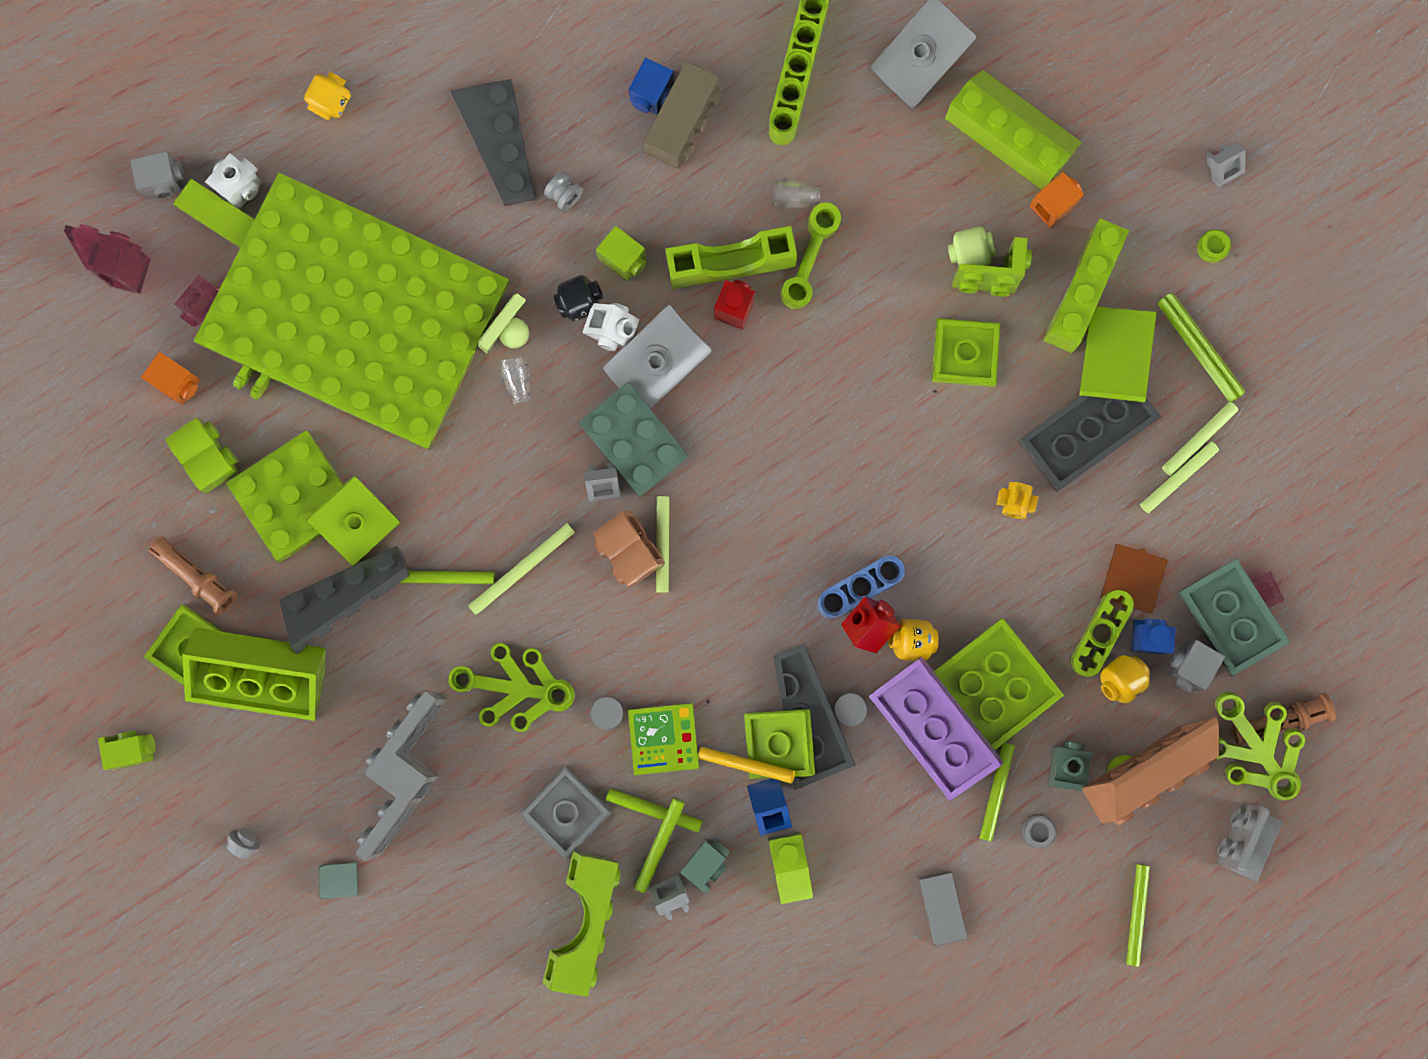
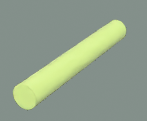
M1228 402L1162 466L1163 471L1169 476L1173 475L1238 412V407L1234 403Z
M1209 442L1140 504L1141 508L1149 514L1219 451L1217 445Z
M668 496L657 497L656 548L665 564L656 570V593H669Z

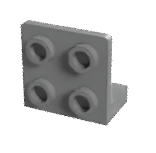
M1242 804L1241 808H1237L1231 817L1230 825L1233 827L1228 838H1224L1218 847L1217 855L1219 858L1217 864L1257 882L1283 821L1270 816V809L1266 807Z

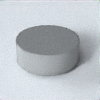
M853 693L844 694L836 700L834 714L841 724L855 726L865 719L867 706L859 695Z
M603 697L593 704L590 715L597 727L610 730L621 723L624 711L618 700L611 697Z
M1032 815L1023 822L1021 835L1029 846L1043 849L1050 846L1055 840L1056 828L1049 818L1042 815Z

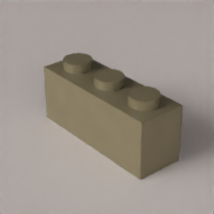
M685 61L644 140L646 154L677 169L683 160L688 161L694 149V144L692 143L697 133L701 135L707 125V112L711 106L715 108L721 98L722 90H720L719 76Z

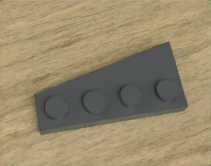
M508 79L451 90V94L504 206L535 200L512 80Z
M395 546L279 600L290 646L296 654L306 648L304 643L317 634L319 637H322L332 630L330 625L344 615H347L349 618L358 612V608L364 601L369 598L377 599L409 576L399 547Z
M805 643L775 655L774 661L783 710L810 709L815 775L794 777V790L855 766V761Z

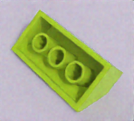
M981 70L966 83L950 103L945 116L947 121L1041 190L1054 180L1082 144L1079 139L984 70Z
M194 628L182 653L185 701L315 721L325 675L326 648L305 645L306 648L296 654L291 648L290 642Z

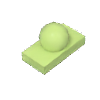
M518 293L512 296L478 341V348L487 354L498 338L509 348H519L527 343L530 332L528 325L522 319L515 317L525 304L526 299Z

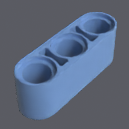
M895 556L883 557L828 588L818 599L817 607L820 614L827 619L839 618L853 610L864 597L872 599L895 586L902 580L905 574L903 562ZM883 564H891L896 568L897 576L895 579L887 580L881 575L880 568ZM861 579L867 582L869 586L867 595L858 596L853 592L852 584L855 580ZM829 595L837 596L841 601L840 610L837 612L828 611L824 606V599Z

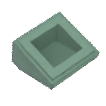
M357 862L331 863L319 866L320 899L358 896Z

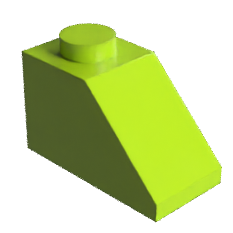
M796 832L768 838L781 904L813 898L802 834Z

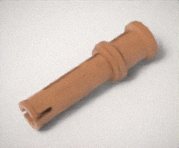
M163 536L159 537L151 544V548L148 550L149 553L184 580L192 588L193 595L198 599H204L211 605L216 615H222L235 603L238 594L234 590H228L220 584L214 573H205L194 562L167 541L166 538Z
M1326 693L1318 695L1317 699L1304 703L1299 701L1293 702L1289 709L1286 710L1287 718L1282 722L1280 732L1286 731L1289 728L1307 730L1310 725L1325 720L1328 722L1335 721L1336 711L1332 700ZM1281 711L1274 714H1270V716L1278 717L1281 714ZM1266 716L1249 721L1260 738H1263L1267 722ZM1231 725V733L1236 744L1240 746L1247 743L1237 727Z

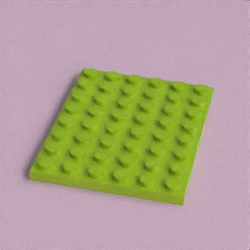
M278 172L193 341L200 346L429 450L478 349V341L486 332L510 282L509 279Z

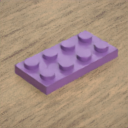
M922 656L869 695L870 699L949 801L1003 764V760Z

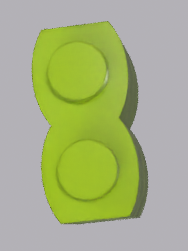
M196 417L166 437L165 441L199 491L207 494L238 473L234 465L238 460L227 446L221 447L217 440L221 435L213 423L209 420L205 423Z

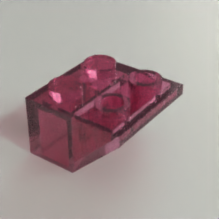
M80 224L79 228L65 226L64 232L86 270L110 287L141 294L151 260L141 251V246L131 243L129 241L130 237L119 232L110 231V234L106 235L99 233L98 229L85 224Z

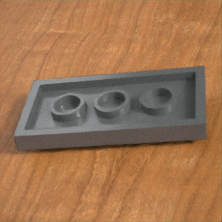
M1081 395L1022 437L1018 442L1055 492H1058L1161 416L1147 398L1145 402Z

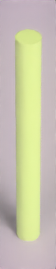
M566 523L468 605L475 615L479 614L575 533L574 530Z

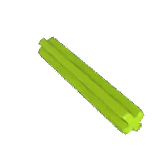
M1170 293L1160 299L1158 306L1229 402H1233L1245 393L1244 388L1177 297Z

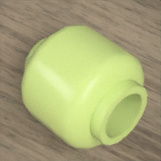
M981 226L956 232L953 236L954 244L948 245L951 263L958 262V265L974 264L989 266L992 257L996 256L992 233H986V230Z

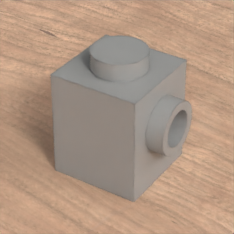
M167 151L130 160L136 190L147 200L154 198L168 199L173 197L175 193L182 192V180L185 179L184 168L181 162L176 161Z
M1198 640L1187 641L1183 650L1179 648L1173 655L1169 664L1172 666V669L1168 675L1176 679L1175 685L1189 693H1193L1194 690L1206 691L1225 656Z

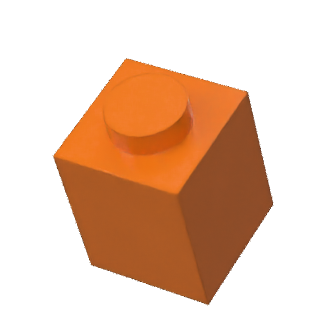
M1062 172L1035 195L1029 207L1051 228L1076 207L1085 194L1082 192V188L1076 179L1068 177Z
M160 351L141 376L146 382L182 405L186 400L194 396L198 389L197 384L201 380Z

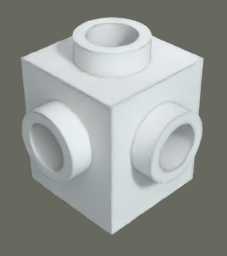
M230 153L225 159L217 162L213 168V173L205 181L216 194L239 210L247 201L252 200L258 194L259 187L262 184V181L255 174L258 169L244 157L239 161Z
M594 303L590 309L583 333L596 339L599 347L609 351H616V348H623L635 337L640 319L629 314V308L618 303Z

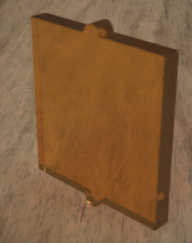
M1115 544L1100 598H1103L1109 591L1122 590L1132 597L1134 609L1152 614L1168 560L1148 554L1145 549L1135 550ZM1122 597L1111 599L1110 601L1121 604Z

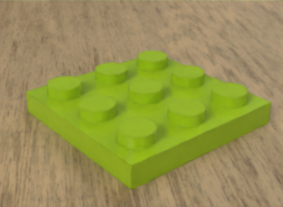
M307 430L226 482L276 562L279 563L322 536L307 521V518L344 485L311 433Z
M1003 618L999 619L933 671L994 750L1064 696Z

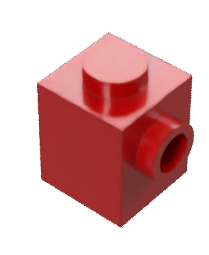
M725 280L714 306V319L743 330L754 304L755 291L751 290V286L743 281L733 280V282Z
M864 597L841 623L854 647L876 654L900 628V624L893 615L895 611L884 600L876 601Z

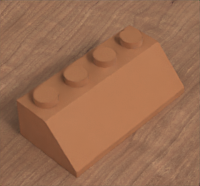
M1216 717L1181 725L1082 787V791L1102 824L1115 822L1116 825L1123 824L1135 816L1132 812L1140 806L1144 809L1157 803L1160 800L1158 796L1165 790L1169 793L1182 787L1185 784L1183 780L1190 774L1194 777L1207 771L1210 768L1208 763L1219 756V722Z

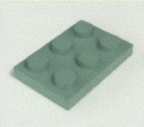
M629 382L624 384L578 422L639 497L689 457Z
M1233 559L1178 592L1213 649L1225 656L1222 663L1230 676L1238 674L1290 643L1238 559Z

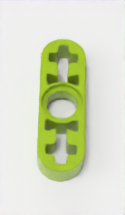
M1112 590L1103 596L1071 656V667L1077 674L1091 677L1098 674L1102 669L1133 611L1134 602L1127 592ZM1122 597L1121 604L1125 608L1123 611L1117 610L1112 619L1118 620L1117 625L1111 620L1101 618L1102 613L1105 615L1111 614L1113 605L1110 604V600ZM1099 624L1107 625L1111 631L1110 638L1104 643L1096 641L1093 636L1094 628ZM1087 641L1095 647L1103 648L1101 654L1098 651H1094L1091 661L1094 662V666L1092 668L1086 667L1083 671L1081 669L1083 663L1079 661L1080 656L1087 657L1092 649L1085 646Z

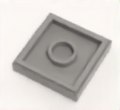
M565 766L523 809L520 815L567 860L573 851H576L612 811Z

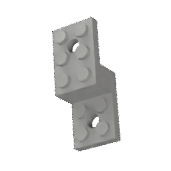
M424 691L422 695L417 693L406 708L410 712L402 722L397 720L386 734L389 740L382 750L379 747L376 748L366 761L369 767L364 774L396 798L394 800H387L377 814L381 819L373 828L369 826L357 841L361 846L355 854L365 862L382 855L439 777V775L409 754L414 744L447 701L437 692Z

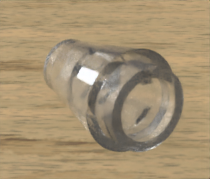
M783 178L782 181H775L773 205L780 206L781 210L819 204V186Z
M524 356L500 361L501 369L498 372L512 399L513 405L531 401L529 363H525Z

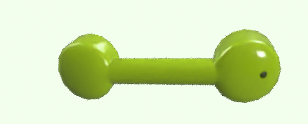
M819 203L813 208L808 217L807 227L811 234L810 241L796 277L786 280L780 292L782 302L790 309H802L808 305L812 298L813 290L808 282V278L823 240L833 236L841 223V213L837 206L832 203Z

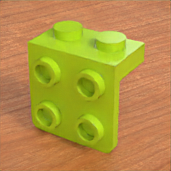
M1015 237L1004 257V267L960 264L954 275L952 287L959 288L960 292L968 294L977 293L978 290L991 291V295L1006 297L1010 293L1014 294L1025 276L1026 269H1029L1031 265L1032 250L1027 249L1028 238Z

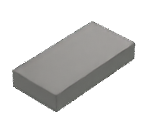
M952 872L918 879L933 944L938 946L967 939Z

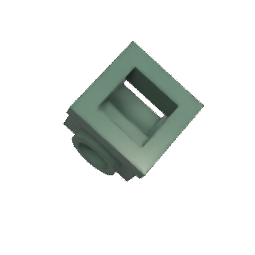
M1064 741L1063 748L1053 747L1048 786L1082 791L1081 788L1086 786L1088 782L1092 753L1083 751V744ZM1071 760L1077 762V770L1073 773L1068 769V763Z
M705 839L681 869L680 873L707 894L710 890V885L707 883L708 880L711 879L715 882L727 868L723 862L730 851L716 839L712 843Z

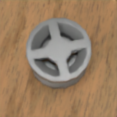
M565 171L555 175L544 190V196L549 200L554 199L562 212L569 210L583 193V187L577 183L573 184Z

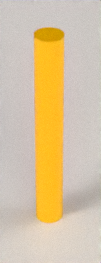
M701 747L699 750L698 759L787 783H792L795 777V771L706 747Z

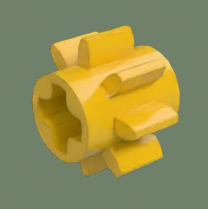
M1009 482L1008 489L1002 488L999 490L996 505L1003 506L1002 514L1004 516L1024 520L1026 519L1027 512L1031 514L1036 512L1039 497L1031 495L1032 486L1019 482Z

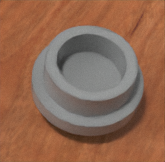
M248 829L232 830L227 836L228 843L226 847L228 851L239 858H250L260 847L257 836Z

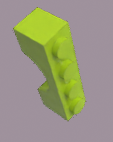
M1102 218L1097 221L1088 236L1080 254L1077 269L1052 318L1043 341L1070 353H1073L1081 344L1130 230Z
M791 226L760 231L747 240L730 245L703 246L693 243L665 248L672 290L795 268L797 261V252Z
M576 851L572 853L565 884L579 895L583 904L584 917L577 935L566 945L551 949L549 952L542 983L550 991L588 997L590 987L593 988L596 984L598 970L595 965L598 954H602L605 946V935L603 934L605 921H609L613 910V903L610 901L613 888L618 886L620 880L619 863L611 858Z

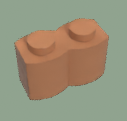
M622 511L593 533L596 540L594 542L595 548L601 556L610 559L614 567L612 568V573L621 584H626L628 587L635 586L665 564L659 551L647 537L643 527L631 511Z

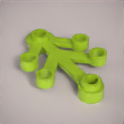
M504 643L495 644L491 648L490 653L492 659L501 664L512 681L475 675L472 669L465 666L455 667L448 676L450 687L457 692L464 693L472 688L509 694L492 707H486L480 711L479 721L486 727L495 726L502 715L526 698L541 699L525 713H516L511 719V726L515 731L525 732L531 727L533 721L547 711H565L573 704L575 699V691L572 685L565 680L555 679L544 664L542 653L535 648L527 649L523 653L522 660L527 667L533 668L544 686L529 683L511 657L510 647ZM499 647H504L507 651L503 659H498L495 655ZM531 652L538 654V661L535 664H529L527 661V656ZM463 673L469 677V682L465 686H461L458 683V677ZM557 689H561L565 693L564 699L560 702L555 701L553 698V693ZM487 711H492L495 714V719L492 723H487L484 720V714ZM519 716H524L527 720L526 726L522 729L516 726V719Z
M1231 691L1221 693L1215 701L1217 712L1223 719L1232 720L1250 747L1229 744L1225 739L1219 737V743L1223 744L1224 747L1216 759L1228 757L1259 763L1268 772V774L1246 771L1240 763H1231L1225 769L1228 781L1234 785L1245 783L1268 788L1269 793L1278 800H1291L1295 798L1301 790V779L1295 772L1300 749L1303 748L1306 740L1300 730L1296 728L1287 729L1282 736L1286 750L1281 766H1279L1274 759V753L1281 724L1287 718V711L1284 706L1279 702H1270L1265 706L1264 714L1267 717L1263 739L1261 740L1243 714L1245 705L1240 696ZM1227 699L1234 700V705L1231 708H1224L1223 702ZM1273 709H1281V714L1278 717L1270 716V712ZM1292 735H1299L1298 742L1294 744L1289 743L1288 740ZM1234 770L1242 771L1241 776L1238 778H1232L1231 773ZM1281 779L1289 780L1285 787L1278 786V782Z

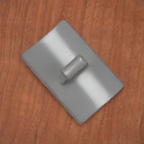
M928 0L872 64L871 69L905 103L914 108L973 43L976 35L940 0Z
M668 305L605 364L603 369L618 388L629 382L651 409L712 352V349L683 320L674 307Z

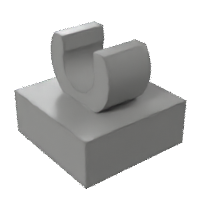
M1239 143L1231 147L1223 144L1220 146L1219 154L1214 156L1208 152L1206 160L1207 166L1211 168V181L1220 187L1244 174L1246 149Z
M611 462L606 463L607 469L595 470L593 464L589 466V471L584 472L589 502L621 498L616 467L613 468Z
M679 874L649 887L659 916L665 914V917L671 920L673 919L671 911L682 907L685 913L689 912L688 903H690V900Z

